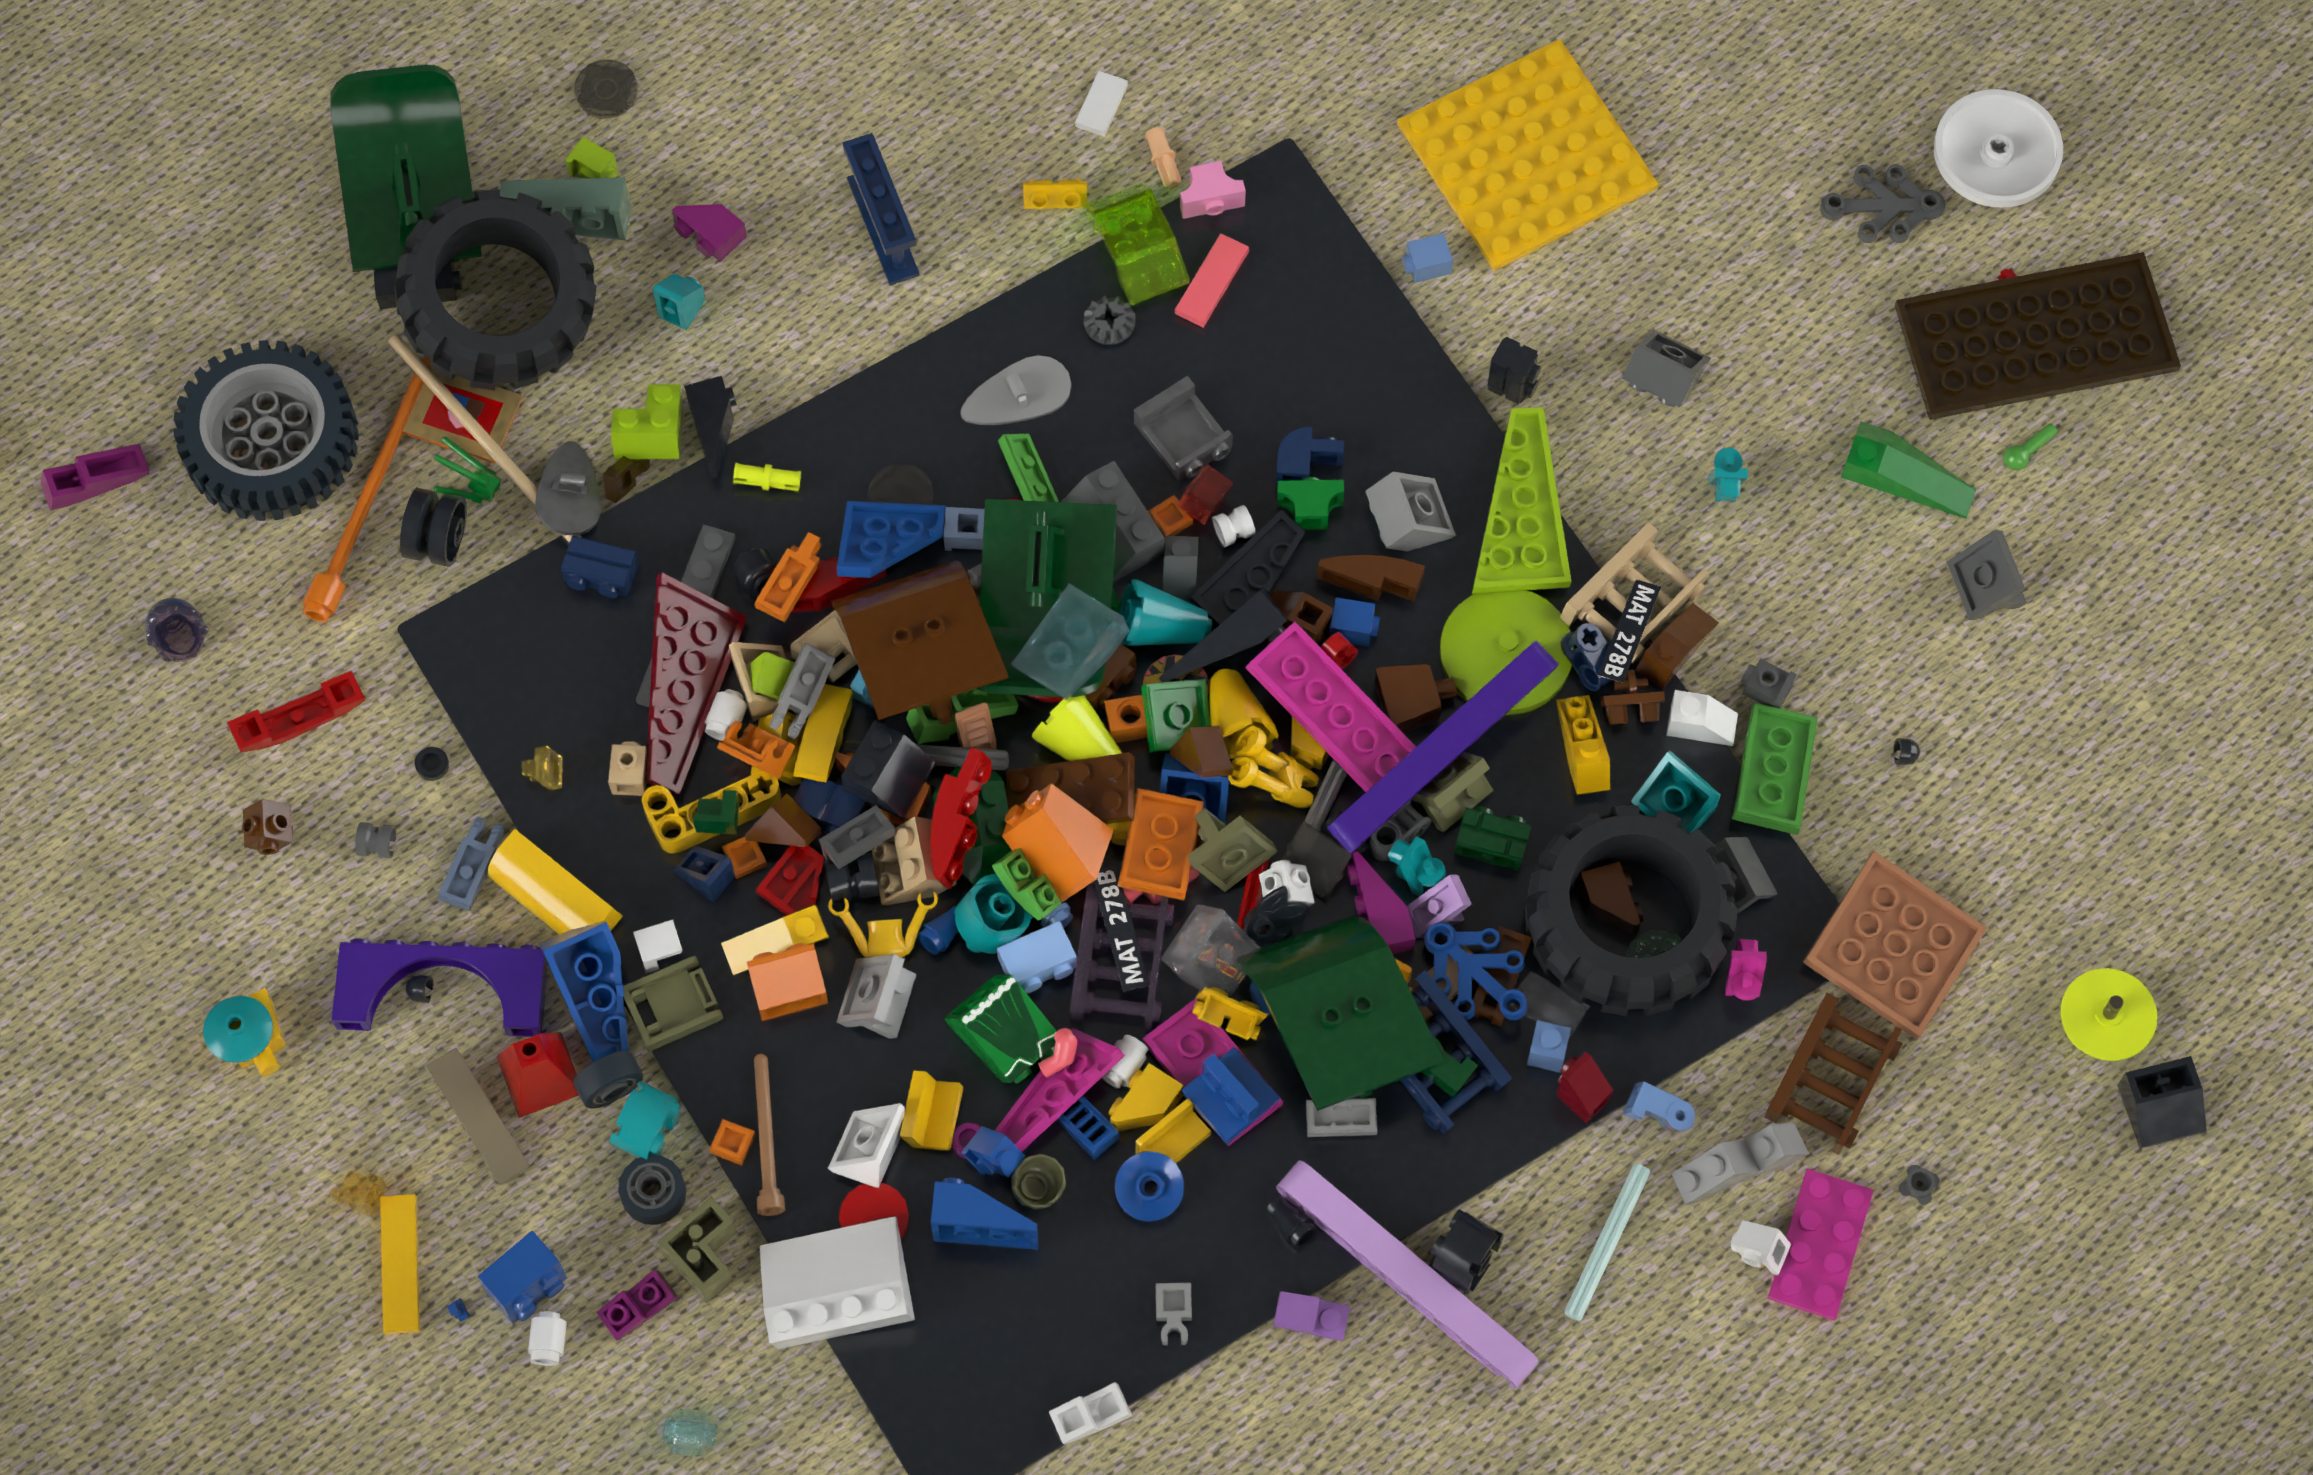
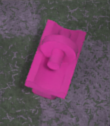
M1737 940L1736 951H1731L1725 984V996L1735 995L1742 1000H1753L1760 997L1767 956L1766 952L1758 951L1757 940Z

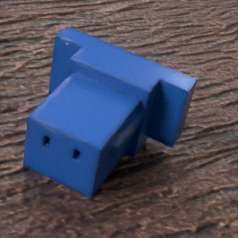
M461 1298L447 1306L451 1316H454L456 1319L458 1318L460 1322L470 1317Z

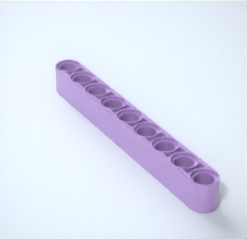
M1299 1160L1276 1186L1278 1192L1287 1201L1312 1218L1319 1228L1496 1376L1502 1375L1511 1383L1509 1385L1511 1388L1517 1389L1537 1366L1539 1360L1529 1349L1308 1164Z

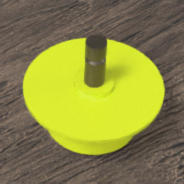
M2101 968L2080 975L2066 989L2060 1006L2061 1023L2070 1041L2083 1053L2104 1061H2120L2137 1055L2149 1044L2157 1027V1009L2151 993L2138 979L2116 969Z

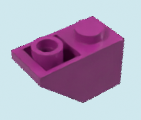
M722 204L676 206L672 209L673 226L677 233L687 239L695 231L696 246L707 258L714 256L721 262L747 237L745 223Z

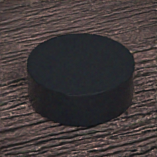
M437 747L424 748L415 758L414 764L418 775L428 781L441 779L449 769V760L446 753Z

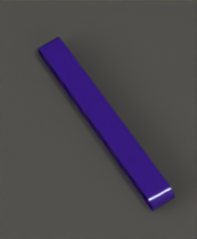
M1535 640L1342 813L1327 830L1351 854L1559 666V663Z

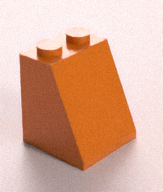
M1052 783L1040 792L1038 790L1034 791L1027 801L1020 806L1014 805L1005 816V822L1007 823L1002 834L1003 839L1011 850L1021 849L1036 877L1046 874L1061 903L1097 880L1113 833L1112 828Z

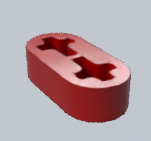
M1340 632L1332 635L1321 646V649L1341 669L1348 666L1358 653V650Z

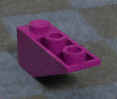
M1353 852L1351 865H1347V873L1350 885L1356 884L1359 896H1355L1354 901L1358 916H1364L1374 926L1388 944L1392 954L1414 950L1416 938L1408 907L1359 852Z

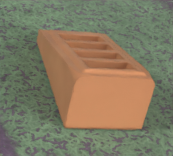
M980 703L955 714L957 739L960 747L996 750V738L987 703Z

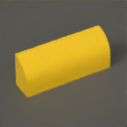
M516 829L510 833L491 859L488 867V877L558 935L572 929L603 921L607 922L611 931L623 917Z

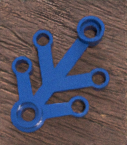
M1441 922L1431 925L1426 930L1424 943L1427 950L1434 954V977L1432 979L1436 984L1438 982H1445L1447 984L1446 988L1442 990L1446 996L1450 994L1452 989L1451 981L1447 977L1448 956L1458 964V999L1455 1001L1454 1006L1458 1011L1459 1007L1463 1004L1471 1006L1468 1012L1459 1011L1465 1020L1471 1019L1476 1012L1475 1004L1472 1000V978L1499 1002L1501 1014L1505 1018L1518 1020L1526 1014L1527 1001L1525 995L1519 990H1506L1484 970L1485 968H1505L1509 973L1517 974L1525 966L1523 955L1516 950H1511L1506 954H1467L1460 947L1481 945L1485 951H1495L1501 943L1498 931L1493 928H1487L1477 932H1457L1450 924ZM1442 936L1448 939L1442 945L1435 942L1438 937ZM1487 936H1494L1496 938L1492 944L1485 943L1484 939ZM1511 958H1518L1520 963L1516 966H1510L1508 961ZM1512 1003H1516L1520 1006V1008L1515 1012H1511L1507 1009L1508 1006Z

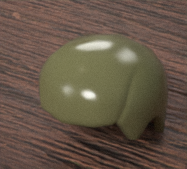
M1044 1154L1033 1155L1023 1159L1013 1172L1010 1181L1012 1194L1022 1206L1033 1210L1050 1207L1059 1199L1066 1186L1064 1168L1055 1158Z

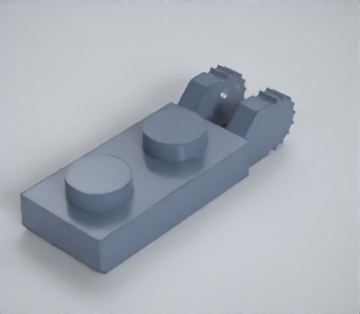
M476 817L467 837L463 838L438 893L439 901L471 911L488 873L491 859L503 836L504 825L495 824L486 844L479 842L478 839L484 831L486 821L484 818Z

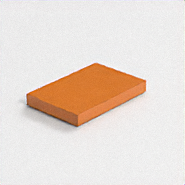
M1137 788L1134 801V820L1130 821L1117 887L1184 900L1191 870V863L1187 856L1195 850L1199 823L1195 815L1202 811L1204 802Z

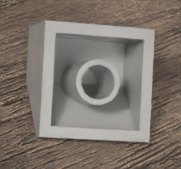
M1392 472L1366 490L1370 502V510L1375 516L1381 540L1386 548L1410 551L1452 539L1456 536L1435 478Z

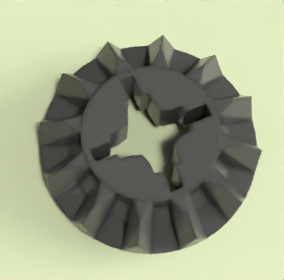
M1104 295L1102 299L1096 302L1092 300L1089 308L1085 310L1084 327L1087 334L1093 340L1102 344H1117L1127 339L1133 332L1135 313H1133L1130 304L1121 301L1118 296L1116 298H1107ZM1106 311H1109L1112 317H1118L1114 319L1113 329H1110L1107 321L1103 320L1105 319Z

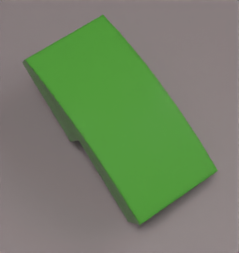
M1020 848L1010 851L992 865L998 878L1012 897L1037 920L1043 919L1061 905L1046 874L1036 877Z

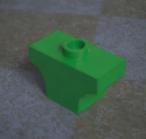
M1306 477L1301 480L1278 481L1277 506L1289 510L1294 517V521L1303 530H1327L1329 512L1337 506H1343L1344 480H1319L1315 477Z

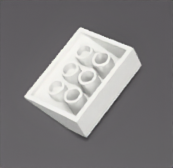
M896 1216L760 1245L764 1314L769 1344L777 1349L915 1320Z

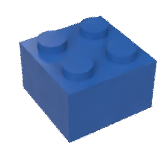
M533 1231L529 1232L477 1276L486 1294L512 1324L518 1319L525 1321L530 1318L537 1310L536 1304L546 1296L549 1299L556 1296L564 1288L565 1284L563 1281L567 1279L559 1260Z

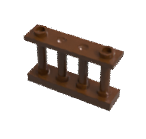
M1826 993L1764 1118L1777 1124L1781 1115L1785 1117L1791 1115L1839 1139L1833 1151L1839 1155L1843 1146L1851 1148L1859 1132L1853 1126L1887 1059L1894 1062L1903 1044L1897 1040L1902 1029L1895 1027L1888 1040L1839 1016L1840 1012L1835 1010L1839 998ZM1832 1028H1835L1883 1052L1875 1069L1825 1045L1826 1041L1820 1038L1824 1029L1832 1030ZM1810 1057L1815 1059L1820 1057L1867 1080L1868 1082L1860 1098L1811 1074V1070L1806 1068ZM1795 1086L1800 1088L1806 1086L1852 1109L1853 1112L1846 1126L1843 1127L1796 1103V1099L1791 1097Z

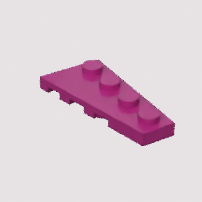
M1072 1028V1034L1076 1036L1078 1043L1073 1063L1048 1078L1040 1070L995 1131L1005 1134L1022 1152L1125 1056L1118 1047Z

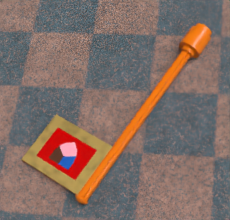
M421 357L420 359L491 438L502 447L523 395L496 386L495 390L470 387V380L457 375L454 379L450 380L430 367L431 360L429 358ZM415 372L327 571L315 574L303 600V613L312 620L324 623L328 621L329 617L334 616L346 588L344 583L341 582L342 578L340 576L403 434L450 449V447L442 442V437L446 436L471 456L491 463L496 462Z

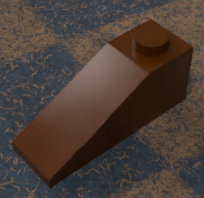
M1692 603L1664 629L1645 651L1636 671L1663 690L1719 622Z

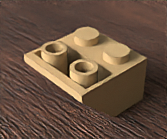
M913 817L894 828L895 836L871 849L882 905L917 900L920 892L921 899L934 897L933 891L938 895L948 889L934 877L930 847L932 819Z

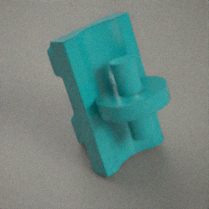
M1723 448L1714 457V469L1708 475V484H1715V502H1736V498H1740V485L1748 478V468H1742V456L1734 448Z
M1415 837L1413 842L1409 844L1398 839L1389 851L1390 861L1398 864L1395 871L1397 876L1407 881L1413 894L1421 896L1423 885L1433 887L1445 879L1446 868L1443 862L1437 858H1432L1425 840Z

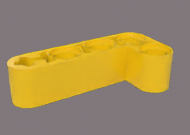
M761 771L702 798L722 799L723 790L737 791L739 802L743 803L739 808V826L763 815L773 804L781 799L778 779ZM656 785L644 792L642 804L646 818L661 848L667 853H681L720 835L717 833L696 832L693 818L694 814H697L698 800L678 809L672 794L667 788ZM766 788L770 793L764 795L760 790ZM749 794H750V796H751V800H753V801L750 802V803H749V801H748V796H747V795H749ZM657 801L667 803L660 810L651 809L652 804ZM672 829L681 831L676 838L671 839L664 836L666 832Z

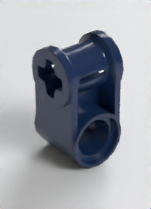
M1591 623L1582 624L1575 632H1570L1562 638V652L1578 673L1585 687L1589 690L1597 691L1612 681V679L1598 676L1609 644L1597 626ZM1592 634L1593 637L1587 640L1586 637ZM1577 644L1578 647L1574 650H1571V647Z

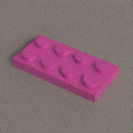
M1197 998L1142 1038L1143 1044L1173 1079L1183 1084L1184 1087L1203 1073V1062L1214 1053L1220 1059L1233 1047L1256 1070L1221 1027L1218 1028L1199 1020L1197 1015L1192 1013L1194 1005L1198 1000ZM1281 1098L1276 1105L1269 1109L1265 1114H1263L1259 1119H1257L1253 1124L1246 1128L1242 1133H1240L1227 1145L1230 1146L1232 1143H1234L1236 1140L1242 1137L1245 1133H1247L1249 1130H1251L1253 1127H1255L1257 1124L1263 1121L1266 1117H1268L1270 1114H1272L1274 1111L1280 1108L1283 1105V1101L1281 1100Z
M1808 1168L1806 1169L1786 1235L1791 1246L1779 1275H1774L1767 1299L1833 1321L1836 1320L1873 1195V1189Z

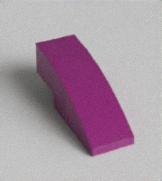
M134 444L76 456L74 464L45 469L42 471L40 484L50 511L74 505L135 482L148 475L150 470L140 444Z

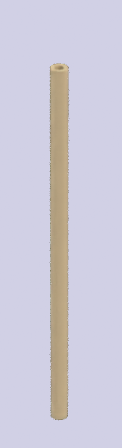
M398 334L393 335L388 341L393 349L535 505L538 488ZM561 534L569 543L572 536L581 537L580 535Z

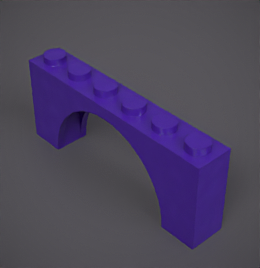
M361 938L351 939L350 942H340L331 1019L336 1030L371 1031L372 1021L380 1002L396 983L422 969L449 966L472 972L493 988L501 1000L503 1027L507 1036L532 1037L542 1034L548 963L539 946L522 945L520 948H507L503 944L491 943L487 944L486 947H473V945L465 942H456L452 946H439L438 943L432 941H421L418 945H410L399 940H386L382 944L371 943L369 940Z

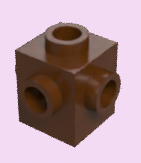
M261 799L243 809L242 832L244 834V848L258 850V853L263 855H272L278 853L279 849L292 843L291 805Z

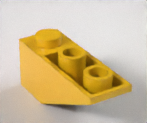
M1590 696L1557 699L1556 705L1570 774L1577 795L1610 790V758Z

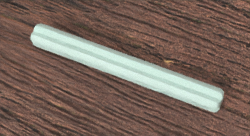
M1635 1163L1632 1166L1565 1308V1315L1573 1320H1582L1649 1177L1650 1170L1641 1164Z

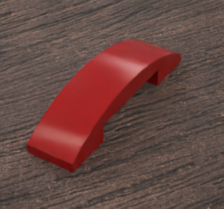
M352 670L320 683V690L260 714L257 709L228 721L227 725L239 751L248 752L284 743L341 717L365 701V697Z

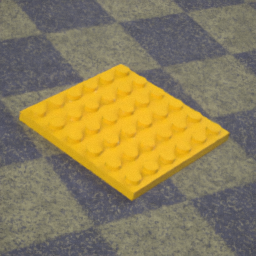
M1561 39L1397 119L1398 127L1493 271L1658 189L1659 183Z

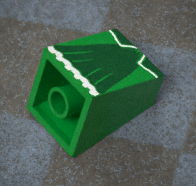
M1012 975L992 976L943 1018L1002 1083H1012L1014 1081L1017 1084L1032 1072L1029 1067L1038 1059L1043 1061L1054 1054L1056 1043L1054 1036L1057 1031Z

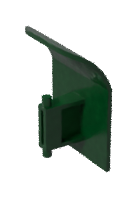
M414 65L348 74L336 82L330 93V112L353 272L398 267L399 257L402 256L406 247V239L419 220H428L434 215V207L454 196H459L462 201L473 198L458 89L455 79L448 71L436 65ZM481 246L467 249L451 260L482 257Z
M985 499L980 607L1008 673V678L976 689L996 694L1078 697L1099 689L1105 675L1111 636L1118 505Z
M1350 916L1253 950L1236 959L1239 967L1250 977L1263 995L1317 1111L1359 1096L1360 1099L1369 1098L1373 1095L1372 1090L1444 1063L1438 1046L1388 944L1365 918Z

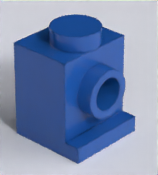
M981 1126L961 1152L981 1174L985 1175L988 1173L993 1175L996 1172L1006 1177L1012 1174L1025 1157L1005 1134Z

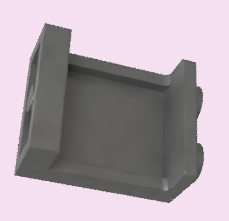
M1188 376L1134 409L1135 426L1178 481L1187 476L1188 478L1196 476L1203 470L1206 464L1213 460L1219 461L1231 451L1233 435L1229 430L1224 432L1195 395V385Z

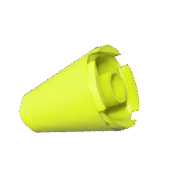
M1085 695L1065 697L1050 712L1051 715L1046 720L1047 725L1042 721L1032 734V737L1038 743L1068 761L1122 753Z

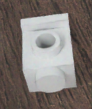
M1742 1220L1738 1231L1734 1233L1731 1239L1732 1251L1739 1253L1742 1256L1741 1260L1753 1267H1761V1264H1763L1775 1275H1779L1791 1243L1779 1229Z

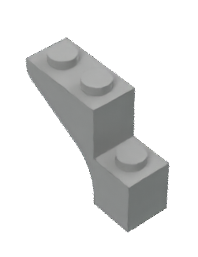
M1794 1122L1770 1124L1747 1140L1721 1142L1672 1173V1176L1685 1205H1689L1753 1176L1785 1168L1807 1155L1808 1151Z

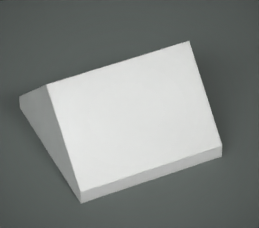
M898 1103L854 1111L828 1169L833 1173L879 1188L901 1138L899 1135L905 1107Z

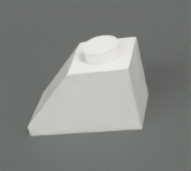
M1675 690L1670 707L1666 736L1733 746L1738 713L1709 695Z

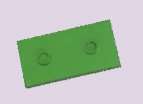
M1755 702L1752 703L1732 815L1733 820L1798 835L1801 828L1818 717Z

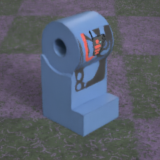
M1644 1081L1635 1083L1622 1115L1633 1120L1643 1119L1644 1115L1659 1121L1664 1129L1671 1132L1687 1130L1695 1120V1111L1689 1103Z

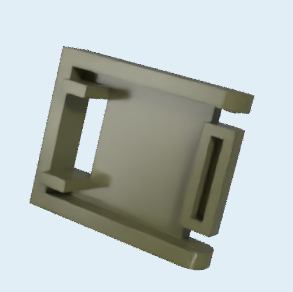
M696 956L689 957L623 986V997L648 1052L723 1019L720 1009L711 1011L718 1007V1003L702 968L688 973V971L699 966ZM645 1000H648L657 1020L656 1023L647 1026V1028H645L635 1006Z

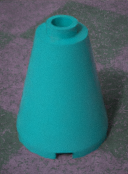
M1133 579L1131 580L1132 584H1127L1117 616L1123 618V628L1116 627L1117 641L1125 646L1199 643L1210 634L1212 619L1208 618L1206 610L1140 580Z

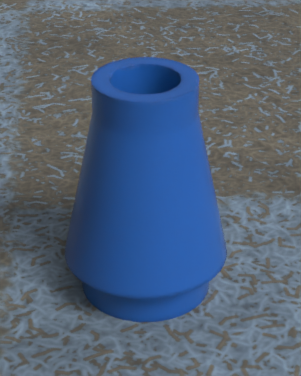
M956 906L921 926L918 939L922 946L930 953L938 954L940 951H946L958 933L954 914Z

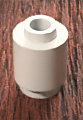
M730 689L716 694L705 720L707 725L705 732L709 736L723 741L730 726L735 721H742L748 704L743 700L744 696Z
M1125 1035L1122 1040H1117L1114 1045L1125 1056L1102 1077L1104 1081L1115 1088H1120L1121 1085L1128 1087L1133 1075L1137 1070H1140L1145 1062V1054L1148 1051V1048L1141 1041L1130 1035Z
M544 1311L539 1313V1317L531 1319L528 1353L531 1355L532 1363L544 1366L559 1364V1357H562L564 1353L567 1325L565 1320L560 1319L559 1313Z

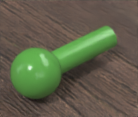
M2049 423L2022 446L2015 445L2007 448L2003 454L2005 465L2013 470L2025 468L2029 462V456L2058 433L2055 426Z

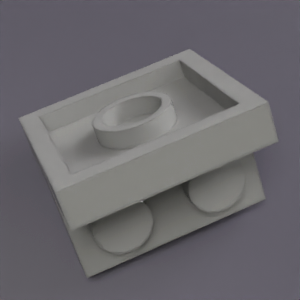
M895 954L856 959L837 1023L845 1027L864 1026L889 1039L897 1038L916 978L915 973L902 967L905 959Z

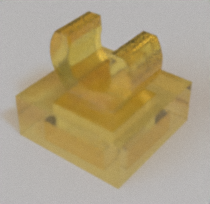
M548 746L535 748V760L522 762V775H530L532 782H539L548 790L562 789V756Z

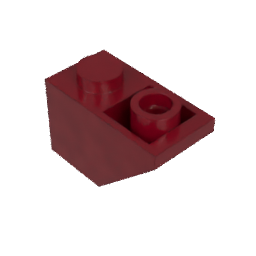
M1585 1052L1579 1059L1575 1056L1571 1057L1561 1068L1560 1072L1563 1074L1557 1081L1559 1088L1556 1096L1587 1124L1610 1101L1613 1089L1591 1055Z

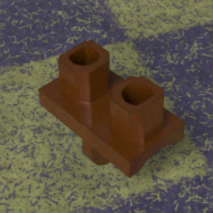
M1628 670L1626 680L1623 683L1614 681V690H1626L1627 694L1600 697V706L1606 709L1609 725L1628 723L1627 705L1638 704L1640 722L1659 721L1660 703L1665 702L1664 691L1637 693V689L1648 688V678L1636 679L1634 670Z

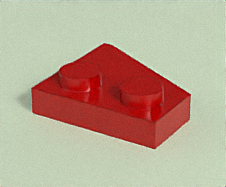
M790 845L756 888L755 892L786 916L815 905L824 856L809 845L806 847Z

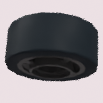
M617 1051L595 1060L582 1069L574 1079V1087L585 1107L590 1109L600 1108L630 1094L633 1089L637 1088V1083L643 1080V1073L632 1053Z
M649 1155L647 1160L642 1157L634 1159L625 1167L619 1178L618 1192L625 1211L634 1220L643 1224L658 1225L670 1221L680 1212L686 1200V1186L680 1169L672 1160L661 1155ZM650 1184L661 1186L660 1191L653 1196L645 1195V1188Z

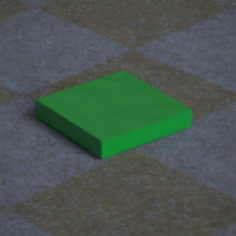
M1206 679L1153 683L1141 686L1150 752L1169 751L1189 728L1211 726Z

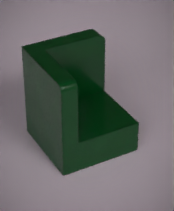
M723 790L722 799L701 798L698 800L697 814H694L693 818L697 833L737 834L740 805L737 791Z

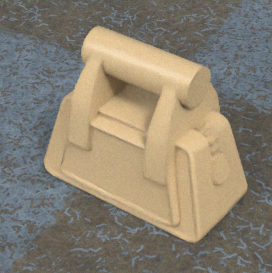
M836 610L791 644V657L795 660L805 643L834 658L843 653L845 657L832 666L827 677L832 683L857 664Z

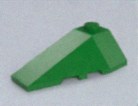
M1860 421L1841 478L1965 519L1967 518L1976 489L1894 432Z

